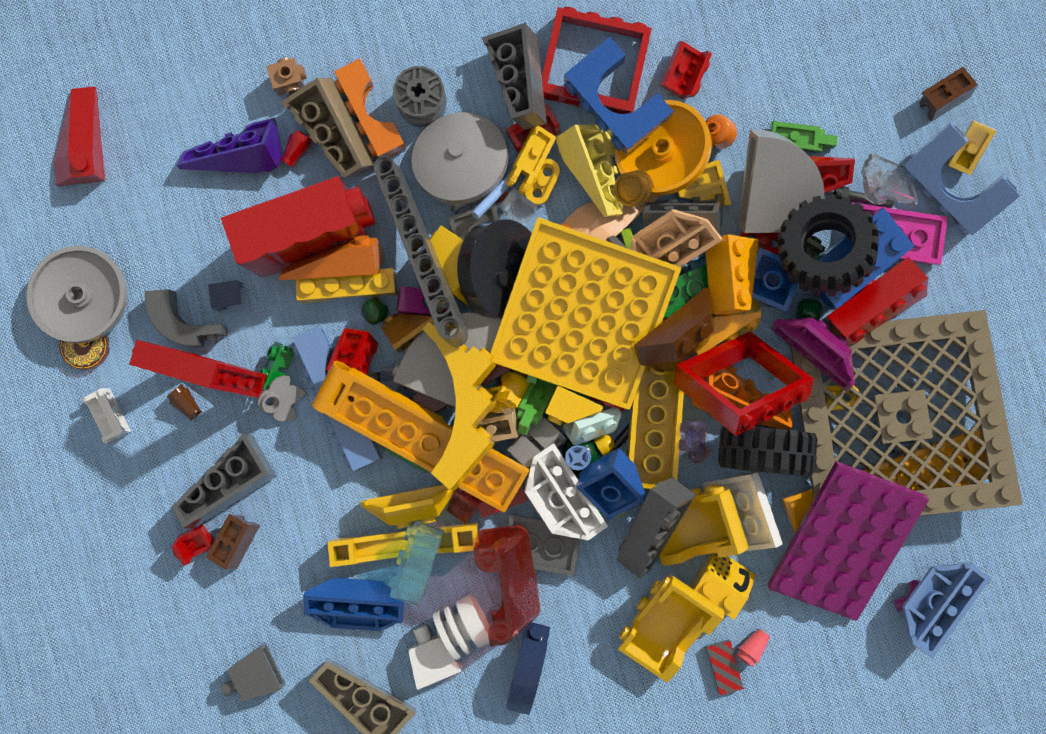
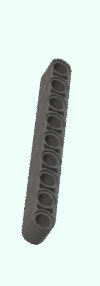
M382 156L374 163V172L438 333L451 346L460 347L468 340L469 335L405 176L391 157ZM448 307V310L444 314H441L442 311ZM457 328L455 334L450 336L451 331Z

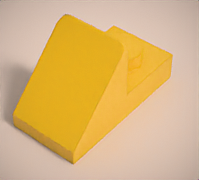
M972 120L964 133L969 138L968 143L950 157L948 166L971 175L997 131Z

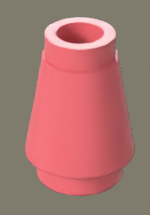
M757 629L738 647L739 651L736 656L750 667H753L755 663H759L770 636L764 631Z

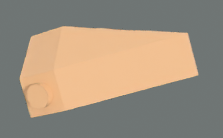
M652 195L646 203L655 202L660 196ZM592 201L577 208L563 223H568L573 230L606 241L612 235L617 238L622 230L629 227L642 214L646 203L631 207L622 204L623 214L621 216L604 217Z

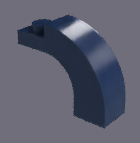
M526 621L520 652L509 689L506 710L526 715L530 714L546 655L550 632L549 626Z

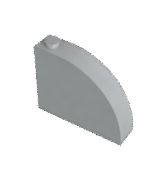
M750 130L737 224L744 233H781V225L784 220H788V213L792 209L799 210L800 203L805 200L810 203L813 201V197L821 196V199H825L823 181L813 160L790 139L770 131Z
M462 313L461 316L469 335L465 343L469 348L466 353L472 346L478 350L483 347L491 353L502 319L484 317L478 313ZM457 328L451 331L450 336L455 334ZM423 331L409 346L401 363L396 364L392 373L393 381L402 387L456 408L453 378L446 359L436 343Z

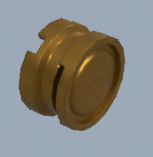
M635 170L621 174L615 182L614 191L620 203L631 207L650 200L653 195L651 192L654 186L651 177L646 172Z

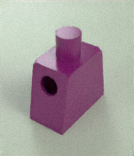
M400 287L398 290L396 314L432 316L429 308L424 307L422 304V300H425L420 288ZM448 307L445 308L442 311V313H445L448 310Z

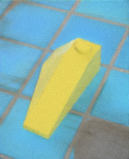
M573 125L555 139L563 161L604 217L621 216L623 214L622 203L618 201L614 191L615 175L618 172L617 166H614L612 162V156L615 154L610 135L607 132L602 133L596 125Z

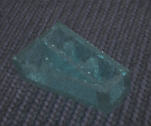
M416 521L413 527L408 526L404 536V541H407L405 551L400 550L396 560V564L400 565L397 574L393 573L389 581L388 587L392 589L389 597L419 606L426 593V585L432 574V567L445 530Z

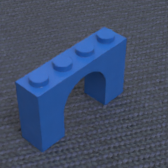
M608 37L564 74L565 84L563 86L571 96H577L581 101L579 103L580 107L587 115L590 113L593 115L599 130L610 135L612 138L611 143L619 152L623 151L627 155L672 117L674 111L658 93L636 111L628 114L613 113L605 108L598 96L599 85L624 63L626 56L612 38Z

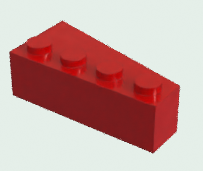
M907 257L827 316L828 325L838 336L846 340L848 345L857 343L870 331L880 327L886 321L927 297L928 277Z

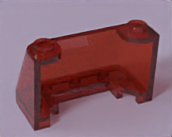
M520 525L478 530L474 546L477 567L487 573L498 572L502 592V605L499 610L492 611L493 622L488 628L490 647L509 643L540 614V600L528 531Z

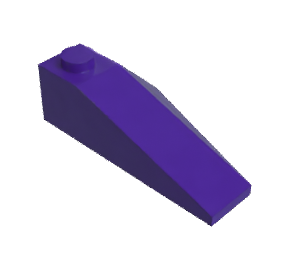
M275 118L254 122L245 126L246 131L233 135L232 132L227 133L224 138L215 144L212 141H208L182 153L177 167L184 170L242 173L273 171L278 167L282 156L277 122Z

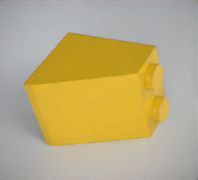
M441 225L432 234L430 240L453 296L470 307L461 292L457 275L458 255L464 240Z

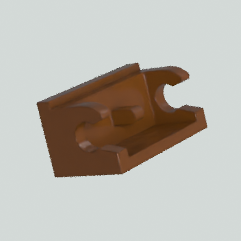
M961 67L924 90L920 106L921 108L925 105L928 107L927 117L930 121H933L970 98L978 84L967 70Z
M228 514L206 558L225 570L238 569L260 525L244 520L245 517Z

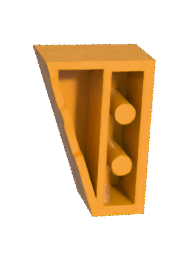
M730 234L721 236V242L705 251L712 314L727 316L750 311L759 240Z

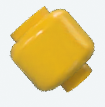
M513 370L501 375L496 387L504 386L513 391V394L518 398L523 399L530 382H526L527 374Z

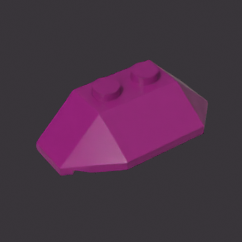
M808 317L777 319L770 328L845 392L855 385L852 351L848 347L846 340L838 335L834 336L828 331L829 328L823 321Z

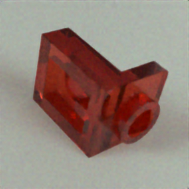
M457 488L453 493L454 498L446 511L467 524L482 500Z

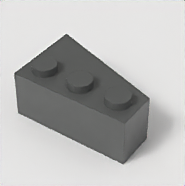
M715 194V199L701 201L700 196L692 197V202L678 203L677 199L648 202L642 212L643 229L674 209L708 219L719 234L723 221L722 194Z

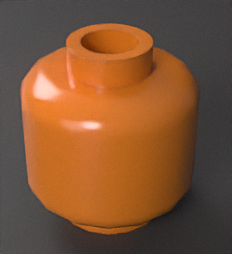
M720 114L712 115L706 119L705 122L711 134L712 147L726 149L735 142L737 127L732 120Z

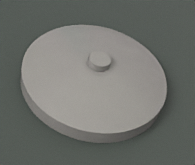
M469 112L451 113L430 123L418 136L412 151V169L419 185L430 197L447 204H467L485 197L498 186L507 169L508 149L501 131L489 119Z
M86 246L65 247L45 257L33 271L27 287V305L33 321L49 336L68 343H86L106 335L120 321L128 300L127 282L118 264L103 252Z

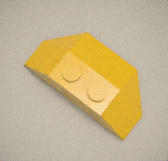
M441 484L360 501L361 507L389 526L397 525V529L412 526V521L421 520V524L436 521L435 517L442 513L456 490H449L445 485Z

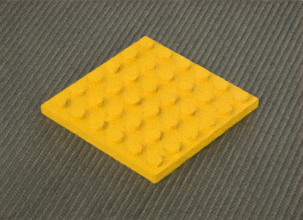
M537 217L491 350V354L494 356L491 361L630 410L646 367L639 364L634 345L662 323L681 267Z

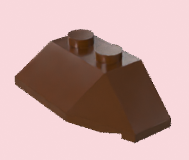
M705 287L634 345L639 364L673 372L676 370L677 364L688 360L707 344L714 332L709 289Z

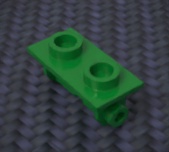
M277 341L269 347L266 354V359H268L266 365L259 371L260 373L267 374L263 390L266 387L268 389L271 382L277 377L286 375L278 371L279 367L289 368L294 356L292 353L293 348L284 346Z

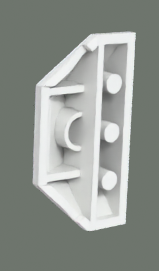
M553 443L532 458L524 493L552 534L590 540L607 528L608 525L596 507L576 488L578 479Z

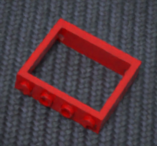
M568 6L563 8L557 7L542 73L544 99L580 107L579 103L581 101L576 95L571 96L563 86L548 83L562 22L642 39L628 101L598 94L601 103L609 111L617 114L633 112L652 28L647 27L646 24L641 22H634L632 24L624 22L623 19L618 17L605 18L600 17L595 12L582 13Z
M751 331L677 364L674 385L735 436L748 429L751 430L754 426L764 421H769L773 416L786 412L801 402H805V400L809 399L810 394H812L811 389L814 382L811 376ZM750 357L787 385L739 409L703 380V378Z
M137 339L129 365L203 387L257 398L262 392L267 374L190 352Z

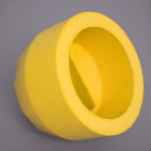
M609 435L593 439L603 456L608 454L614 447V440Z

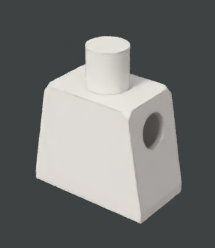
M426 624L413 630L418 643L411 645L408 651L417 690L461 672L462 664L460 660L453 659L441 643L438 634L431 637Z

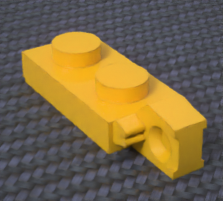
M504 386L484 388L493 396L490 400L496 404L489 413L502 412L505 407L509 409L517 408L522 400L514 395L513 391Z

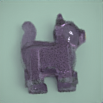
M691 420V422L681 423L680 432L685 433V439L679 440V450L686 451L692 463L701 464L712 450L705 446L707 428L704 422Z

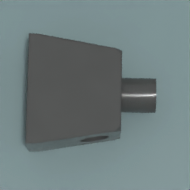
M265 642L228 669L230 679L220 684L221 690L226 697L237 692L242 701H247L281 690L285 685V681Z

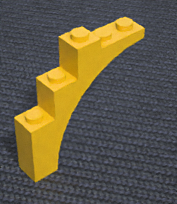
M428 322L423 330L436 343L446 359L453 378L456 396L455 421L451 438L442 458L431 474L449 490H456L494 446V443L490 440L492 435L480 426L478 429L476 427L496 405L490 400L493 396L482 386L480 389H477L495 368L496 364L491 361L494 356L483 347L478 350L472 346L466 353L469 348L465 344L460 347L451 346L440 336L436 326Z

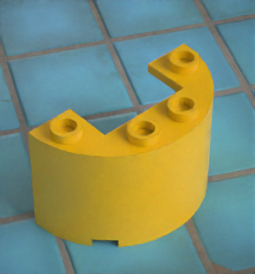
M718 483L705 487V491H701L700 487L691 489L690 491L696 494L659 556L662 565L666 566L680 564L699 555L717 553L720 558L739 555L746 551L749 546L730 487L719 486Z
M673 575L666 576L661 582L659 580L654 582L649 591L650 595L641 598L636 607L638 612L629 627L626 625L618 637L621 639L619 651L666 683L679 671L685 652L703 632L710 635L724 619V610Z

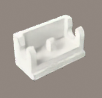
M100 388L82 398L83 403L88 406L103 436L101 438L103 443L108 444L131 432L111 389Z

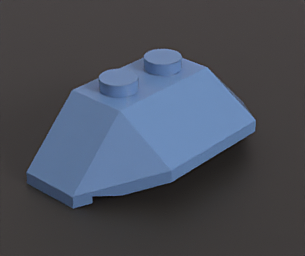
M972 563L931 566L902 606L911 643L933 659L991 578Z

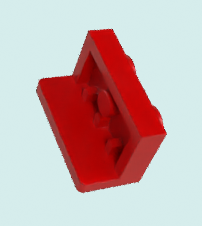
M684 41L677 42L659 86L681 99L694 97L700 90L702 77L710 66L709 60L712 53L709 51L700 52Z

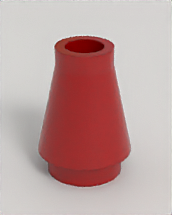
M295 129L293 134L290 133L281 160L294 167L295 163L311 147L312 139Z

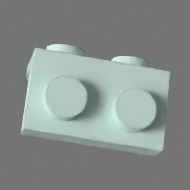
M610 408L564 424L563 430L572 444L576 446L616 431L622 413L618 408Z

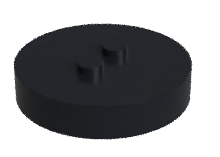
M503 219L483 222L467 234L461 245L457 261L459 286L466 302L481 316L496 319L503 318L532 234L529 229L517 221Z

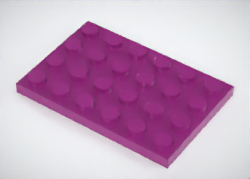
M835 461L768 581L767 586L769 590L857 621L927 505L929 498L920 492Z

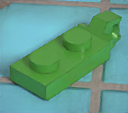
M778 121L771 122L770 132L790 139L803 151L816 153L822 152L823 148L834 149L837 146L838 136L826 135L825 130L820 129L821 127Z
M537 378L536 384L530 383L518 408L517 418L521 419L518 433L527 435L531 424L538 425L556 389V384Z

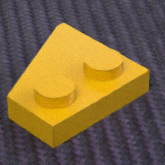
M720 160L709 162L702 174L691 185L677 192L679 198L692 200V197L700 196V201L715 199V194H722L723 205H732Z

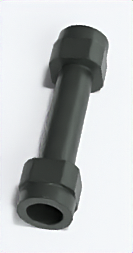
M845 186L835 189L833 195H836V199H842L844 196L850 198L851 201L886 208H893L895 199L894 196L885 193L878 196L849 191L850 188Z

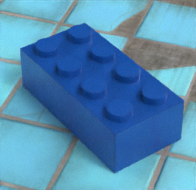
M885 208L876 210L871 214L873 223L877 225L879 237L877 261L873 265L872 273L869 277H864L863 283L859 287L852 285L851 291L843 294L842 291H836V296L828 297V292H821L819 297L829 310L839 308L915 247ZM845 235L815 260L820 262L840 260L850 253L853 243Z

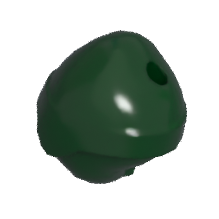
M374 297L363 304L361 314L368 323L377 325L386 319L388 307L378 297Z
M801 299L797 305V318L813 317L815 320H820L823 306L815 299Z

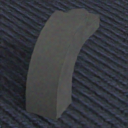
M170 289L144 291L149 318L156 329L166 338L187 346L204 347V337L205 341H218L220 336H227V326L222 324L190 326L185 323L178 312L175 291Z

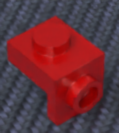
M204 524L177 536L172 545L173 554L181 561L183 566L188 565L193 557L210 550L214 540Z

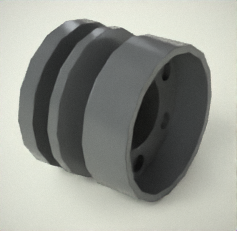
M413 66L405 69L397 76L393 85V97L401 117L407 123L416 127H427L430 123L444 115L447 108V97L441 78L434 70L425 66ZM419 90H423L419 97L415 96V94L419 93Z

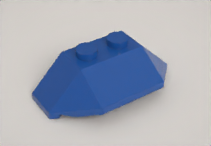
M334 577L304 592L303 595L304 615L312 616L317 621L331 628L382 631L396 623H402L404 620V599L383 581Z

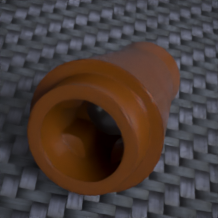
M182 384L166 396L170 400L169 404L187 416L190 421L202 412L188 387L185 388Z

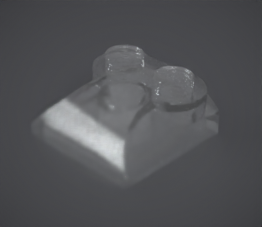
M873 153L865 159L861 170V178L865 196L869 202L881 205L886 200L912 206H916L919 203L914 182L905 173L906 168Z

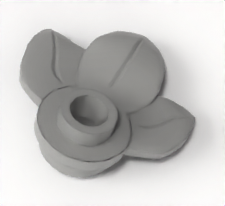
M280 376L271 382L267 390L260 393L257 405L262 412L271 413L278 421H292L296 419L292 405L298 402L305 395V392L297 386L290 385L289 376ZM272 397V401L266 404L265 401Z

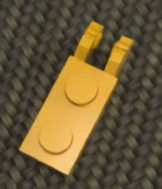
M540 126L533 127L505 184L509 187L513 186L521 172L526 177L520 184L518 193L524 195L528 191L533 179H536L556 137Z

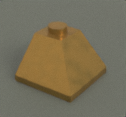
M394 313L384 320L385 325L381 329L394 349L401 353L424 331L425 325L428 322L434 324L432 316L402 313L397 316Z

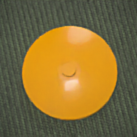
M664 100L674 111L672 117L626 155L623 151L619 152L615 149V161L620 173L623 174L635 170L646 172L653 181L654 188H652L651 192L653 195L673 194L691 185L702 174L711 155L712 139L704 118L690 105L675 100Z

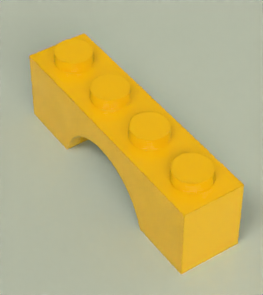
M393 268L379 269L378 273L373 275L295 279L297 301L301 303L326 302L332 299L347 297L398 296L397 276Z

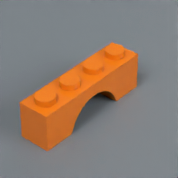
M359 58L334 71L338 78L334 83L340 94L345 92L349 100L345 104L351 115L356 113L359 119L356 125L361 135L367 134L370 140L367 146L372 156L378 155L379 158L382 156L392 157L406 150L405 144L393 122L377 121L366 112V98L374 85L361 59Z

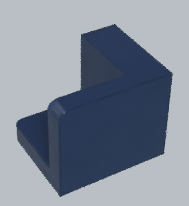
M234 280L208 284L211 309L220 311L227 310L229 306L240 305L239 288H243V283Z

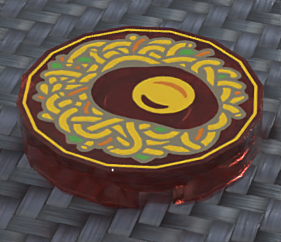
M106 334L99 339L86 343L60 341L59 349L61 356L73 368L83 370L97 368L104 363L109 355V336Z

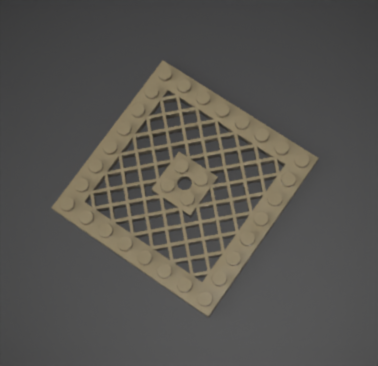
M986 310L886 321L880 327L867 333L859 342L849 344L848 347L851 349L852 354H855L864 361L858 370L853 367L854 380L858 377L868 385L862 394L853 387L848 391L858 398L852 407L841 400V397L845 394L844 390L836 396L826 389L832 380L829 378L823 385L821 371L790 346L793 364L814 379L811 389L812 394H810L809 399L799 403L803 432L815 433L818 438L815 472L810 476L814 499L835 461H838L845 452L855 459L851 467L856 468L860 463L869 470V474H874L893 482L892 479L900 472L909 479L904 487L909 488L914 482L923 490L916 491L925 494L929 501L920 516L1023 505ZM832 328L828 329L834 336H837ZM947 340L942 348L934 343ZM923 343L917 351L909 345ZM951 343L962 350L957 358L945 351ZM898 346L893 354L884 348ZM926 346L937 353L932 361L921 354ZM902 348L913 356L907 364L896 357ZM865 349H874L869 356L865 355L860 351ZM877 351L888 358L883 367L872 360ZM964 355L966 356L967 366L960 362ZM941 356L952 363L946 372L935 364ZM916 359L927 366L922 374L911 368ZM891 362H894L903 369L897 377L886 370ZM867 364L878 371L873 380L861 373ZM955 367L966 374L961 382L950 375ZM930 370L941 376L936 385L925 378ZM906 372L917 379L911 388L901 381ZM881 375L893 382L887 390L876 384ZM969 378L972 390L965 386ZM945 380L956 387L951 395L940 389ZM920 383L931 389L927 397L925 396V390L915 391ZM896 385L905 391L890 393ZM871 388L881 394L874 395L873 402L865 397ZM959 391H962L971 398L965 406L954 399ZM935 393L946 400L940 409L929 402ZM825 395L833 400L828 409L826 407ZM861 401L872 409L866 418L855 410ZM973 403L975 404L976 414L969 410ZM836 404L847 411L842 420H839L830 413ZM950 404L961 411L955 420L944 413ZM928 409L936 414L931 421ZM898 411H904L908 414L909 420L907 424L898 422L896 418ZM874 413L876 414L877 426L869 421ZM850 415H853L862 422L856 431L845 424ZM964 415L975 422L970 430L959 424ZM939 418L950 424L945 433L934 427ZM828 419L837 425L832 433L830 432ZM865 425L876 433L870 442L859 435ZM978 427L981 439L974 435ZM840 428L851 435L845 445L834 437ZM954 428L965 435L959 444L948 437ZM932 433L940 438L934 447L925 441L933 439ZM878 438H880L881 445L890 444L884 453L873 445ZM854 439L866 446L860 455H857L848 448ZM969 439L980 446L974 455L963 448ZM915 441L909 450L900 444ZM944 442L955 449L949 458L938 451ZM832 443L841 449L835 458ZM919 444L930 452L924 461L913 454ZM894 447L905 454L899 463L888 456ZM869 449L880 457L874 466L863 459ZM982 452L984 453L985 463L978 459ZM958 453L969 459V462L963 469L953 462ZM934 455L944 462L938 472L928 465V462ZM908 458L919 465L914 474H911L902 467ZM883 461H886L895 468L888 477L877 470ZM973 464L984 471L978 480L968 473ZM948 467L959 473L953 483L943 476ZM923 469L934 476L928 486L917 478ZM963 477L972 483V485L957 486ZM988 477L989 483H983ZM938 480L947 486L932 489Z

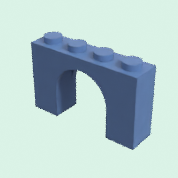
M951 121L905 163V173L911 180L915 181L917 179L923 185L921 189L929 198L935 197L940 204L938 206L941 211L947 216L951 214L957 220L955 222L956 226L963 233L968 231L971 235H974L1019 198L1021 191L1002 174L985 190L975 196L959 197L950 193L942 183L941 168L950 157L969 141V138Z

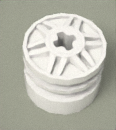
M471 593L456 601L458 613L455 614L448 605L444 607L445 616L440 610L433 613L438 637L454 660L462 658L461 649L467 655L471 653L470 640L478 648L494 641L493 632L486 616Z

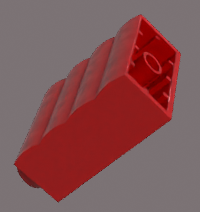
M339 176L221 217L236 263L260 277L280 273L286 266L343 244L355 237L368 236L365 228L376 224L369 201L366 196H363L360 187L348 189Z

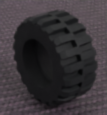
M828 195L826 199L816 196L813 197V201L810 203L806 200L800 203L799 210L792 209L788 213V220H784L781 225L778 245L782 269L784 273L788 274V279L793 284L798 282L799 289L804 292L811 289L813 295L821 296V292H828L829 297L836 296V291H842L843 294L850 292L852 285L859 287L863 283L864 277L870 276L873 271V265L877 261L879 237L878 228L873 223L872 215L869 211L863 213L864 206L858 202H855L853 205L851 204V199L844 196L842 199H836V195ZM823 230L839 231L845 234L853 243L850 253L834 262H820L812 259L804 252L803 246L810 236Z
M723 426L720 431L718 463L720 467L729 469L812 476L816 466L818 438L815 433L761 427H753L751 430L748 429L735 436Z

